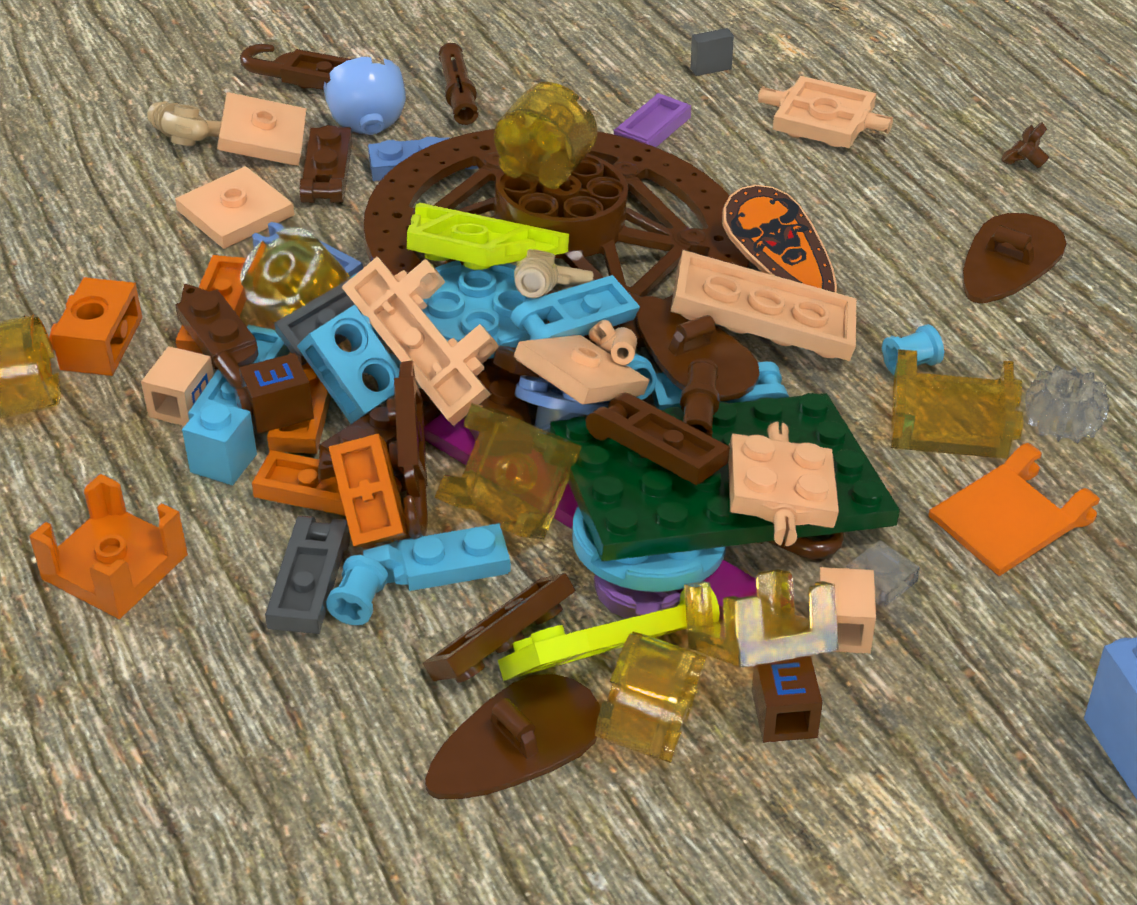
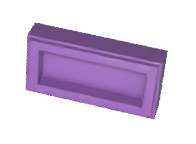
M658 93L614 129V135L657 147L691 118V105Z

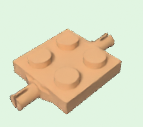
M800 76L795 85L784 92L762 86L758 94V103L780 107L774 115L773 130L787 133L792 137H804L825 142L833 147L850 148L857 135L866 128L889 134L893 124V117L871 113L875 107L876 93Z
M774 422L768 426V438L762 435L746 436L732 433L728 459L730 512L757 516L773 522L774 540L778 545H782L783 538L785 539V546H790L796 542L797 533L795 525L810 524L834 528L839 508L832 449L823 448L812 443L797 444L789 442L788 426L782 423L779 431V422Z

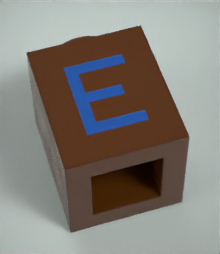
M296 353L239 367L242 387L235 389L238 408L251 412L252 422L258 434L314 419L310 383Z
M810 651L775 652L772 654L755 655L752 695L763 743L818 738L823 702Z

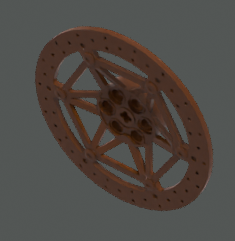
M556 126L496 128L460 135L430 145L398 163L382 178L373 190L364 213V242L370 262L378 257L394 276L403 270L408 274L421 263L416 253L407 249V230L409 225H411L412 215H415L414 204L422 194L443 178L465 168L477 166L479 168L477 172L433 206L453 210L487 182L494 181L495 197L457 209V211L476 215L494 211V215L490 218L569 234L568 252L557 254L555 258L563 259L571 268L593 271L594 281L604 277L585 257L602 254L609 276L613 275L636 302L639 298L646 296L678 265L683 250L746 268L749 267L750 263L729 239L722 225V210L730 195L712 178L692 164L654 146L630 138L587 129ZM647 178L676 195L696 215L703 229L686 226L641 180ZM628 191L663 225L626 207ZM627 220L644 230L629 228L625 226L624 222ZM618 241L669 252L633 286L629 287L625 283L615 244ZM449 259L446 261L449 263L457 260ZM673 294L664 300L672 302ZM635 318L634 320L613 326L614 329L625 327L632 330L637 338L636 349L646 347L638 332ZM589 334L583 336L596 345V343L589 338Z

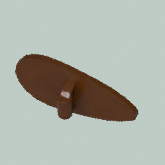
M1006 213L992 217L982 225L974 237L963 268V288L966 297L975 303H988L1013 295L1029 286L1050 271L1062 259L1067 245L1064 233L1054 223L1040 216L1027 213Z
M643 296L637 300L640 306L635 316L638 332L659 368L675 386L683 391L688 382L689 364L696 359L705 358L713 361L718 366L719 374L716 390L719 393L720 401L741 398L754 389L760 375L757 360L741 343L715 326V322L710 315L689 320L681 314L671 312L672 302L654 296Z
M556 674L531 675L513 682L484 703L444 742L432 760L425 778L428 794L437 799H465L488 795L550 773L581 757L595 744L602 727L599 702L590 689L575 679Z

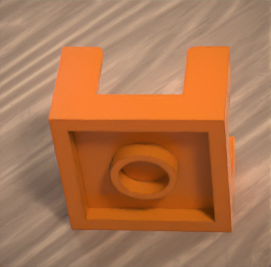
M99 474L84 489L90 518L58 547L52 525L48 522L43 523L29 537L42 580L120 620L178 565L188 553L179 511L161 503L157 506L160 519L159 527L154 526L126 512L120 484L105 475Z

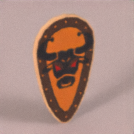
M752 185L742 187L729 196L722 210V225L729 239L761 272L837 293L834 269L827 251L814 225L800 204L789 194L771 186Z

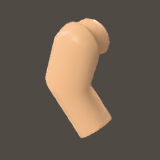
M608 320L599 321L589 330V338L598 347L611 354L613 361L617 364L627 365L634 359L637 338L632 330L625 327L614 329Z

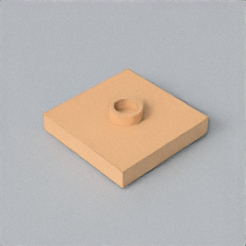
M227 92L217 150L299 166L307 108Z
M246 166L175 198L177 211L223 249L251 237L255 232L259 233L267 229L270 222L280 223L295 215L293 203Z
M581 335L519 341L513 356L521 364L582 405L611 401L621 393H629L635 397L644 395L650 381L628 365L617 364L613 361L611 354Z

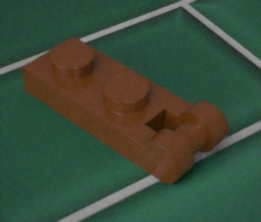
M326 125L310 129L303 178L300 179L301 203H315V199H330L331 203H344L352 148L351 127Z
M621 393L609 402L608 408L599 407L586 418L587 429L594 438L605 440L609 437L695 485L700 484L728 464L730 446L629 393Z

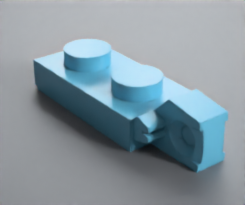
M500 523L422 536L417 539L399 540V542L395 541L363 551V556L375 559L384 566L388 573L386 584L395 582V584L408 585L409 591L505 575L511 572L510 556Z

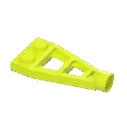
M703 584L683 590L677 607L565 634L563 625L532 633L529 638L512 643L514 653L497 660L503 681L690 628L693 631L715 626L720 616L718 601L712 589L708 585Z

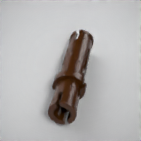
M447 43L440 48L438 53L447 85L445 97L447 103L453 109L454 120L458 124L469 125L475 122L479 116L475 103L477 96L474 83L469 80L462 48L456 43Z

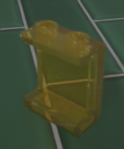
M898 349L892 394L891 448L1008 459L1012 440H1020L1023 430V411H1015V408H1019L1021 402L1022 380L1014 379V362L1003 361L1000 378L996 380L917 373V351Z

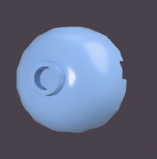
M360 57L348 60L335 67L329 73L331 80L327 84L324 82L323 86L326 102L333 119L342 127H351L352 132L368 135L377 134L394 124L400 117L406 101L404 81L400 68L387 59H384L385 65L372 63L371 57Z

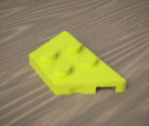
M424 203L416 204L415 215H412L411 225H409L407 230L408 250L425 253V258L429 260L445 261L453 259L462 261L466 268L483 270L494 265L521 261L523 258H526L529 249L546 251L554 255L568 252L569 234Z

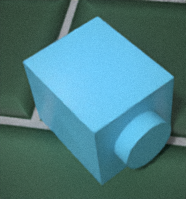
M207 399L182 429L191 473L233 486L257 455L250 411Z

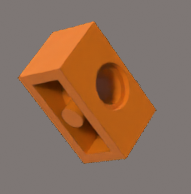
M83 277L74 295L71 294L69 296L66 309L59 322L53 324L50 331V347L56 353L60 370L113 376L143 318L136 283Z

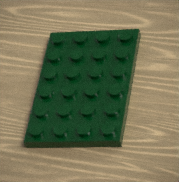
M807 393L794 397L760 398L755 401L719 403V409L713 415L712 437L728 446L732 433L746 436L762 435L768 438V426L774 422H779V431L782 423L788 426L789 442L797 444L812 443L823 448L832 449L839 508L834 528L810 524L795 525L797 538L897 526L900 513L899 507L827 393ZM669 407L662 410L683 422L684 412L680 407ZM573 417L569 420L550 421L549 438L601 561L775 541L773 522L757 516L730 512L728 464L700 484L695 485L609 437L605 440L594 438L587 429V417Z

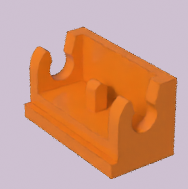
M374 434L329 446L353 546L370 549L376 547V544L390 540L392 542H399V540L410 539L384 439L379 434Z

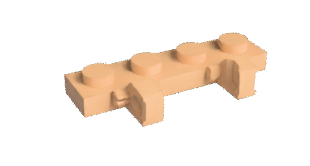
M376 257L345 283L342 289L362 314L369 318L370 324L401 362L413 360L416 381L445 418L454 426L491 395L477 378V375L485 368L482 363L499 348V345L480 324L459 342L454 337L448 341L423 312V309L428 306L424 299L430 298L445 283L444 278L428 260H423L408 274L403 270L394 276L387 266Z

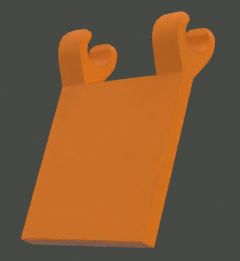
M1030 443L1021 445L1004 464L929 510V517L998 576L1003 575L1073 528L1090 525L1097 517V512L1092 507L1099 503L1100 498L1089 489L1083 488L1076 492L1060 509L1026 482L1038 475L1040 467L1034 461L1040 459L1042 452Z

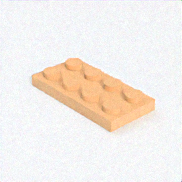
M685 250L682 251L677 268L671 312L681 314L689 320L710 315L715 324L725 326L735 333H750L768 338L781 346L793 345L808 349L824 358L851 360L856 347V298Z

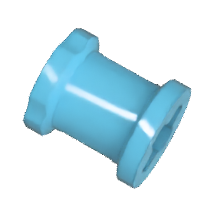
M926 324L918 327L916 332L902 338L898 336L885 338L882 342V353L885 365L891 374L901 377L907 375L910 368L925 363L930 366L941 363L944 358V345L938 331L932 325Z
M353 555L347 558L343 565V579L339 587L331 590L326 600V608L330 614L337 620L349 625L357 626L367 623L373 613V598L376 593L383 590L386 584L388 573L384 566L377 560L363 555Z

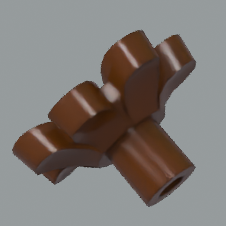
M1040 122L1035 128L1032 125L1027 127L1022 133L1023 140H1018L1011 149L1006 150L1002 155L1001 161L1011 165L1015 161L1027 158L1037 169L1040 168L1049 159V156L1039 147L1040 139L1047 130L1044 123Z

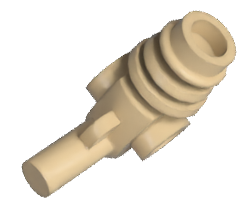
M163 101L153 103L147 112L148 121L153 127L160 130L165 136L171 137V142L175 144L194 146L196 141L203 140L207 136L219 137L222 121L205 120L199 115V108L196 106Z
M529 249L526 258L517 261L514 270V281L517 290L523 296L538 298L547 295L556 284L574 287L593 281V271L557 266L554 263V254Z

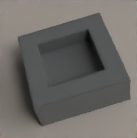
M725 28L692 35L690 69L696 76L732 69L734 35L731 31Z

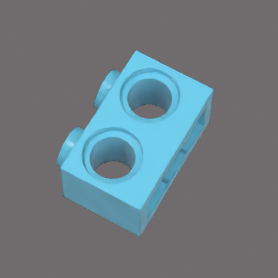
M353 305L309 333L297 345L350 424L385 403L388 398L395 396L394 378H399L400 360L394 354L387 352L378 339V332L370 324L369 318L361 314L356 305ZM335 334L343 335L349 340L351 352L344 351L337 346L334 338ZM362 373L370 374L376 379L379 388L378 392L371 391L364 385Z

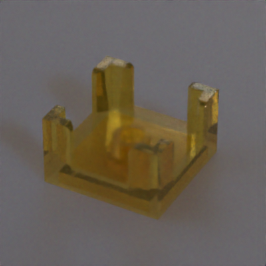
M472 403L465 419L464 427L480 431L462 477L444 475L434 498L454 507L474 510L501 522L500 528L519 537L545 540L569 480L570 467L575 464L582 446L497 409Z
M781 569L759 572L756 575L757 597H724V621L713 622L710 583L702 581L684 584L689 649L740 668L839 650L835 584L820 581L815 582V585L809 587L810 619L795 615L793 577L790 572Z

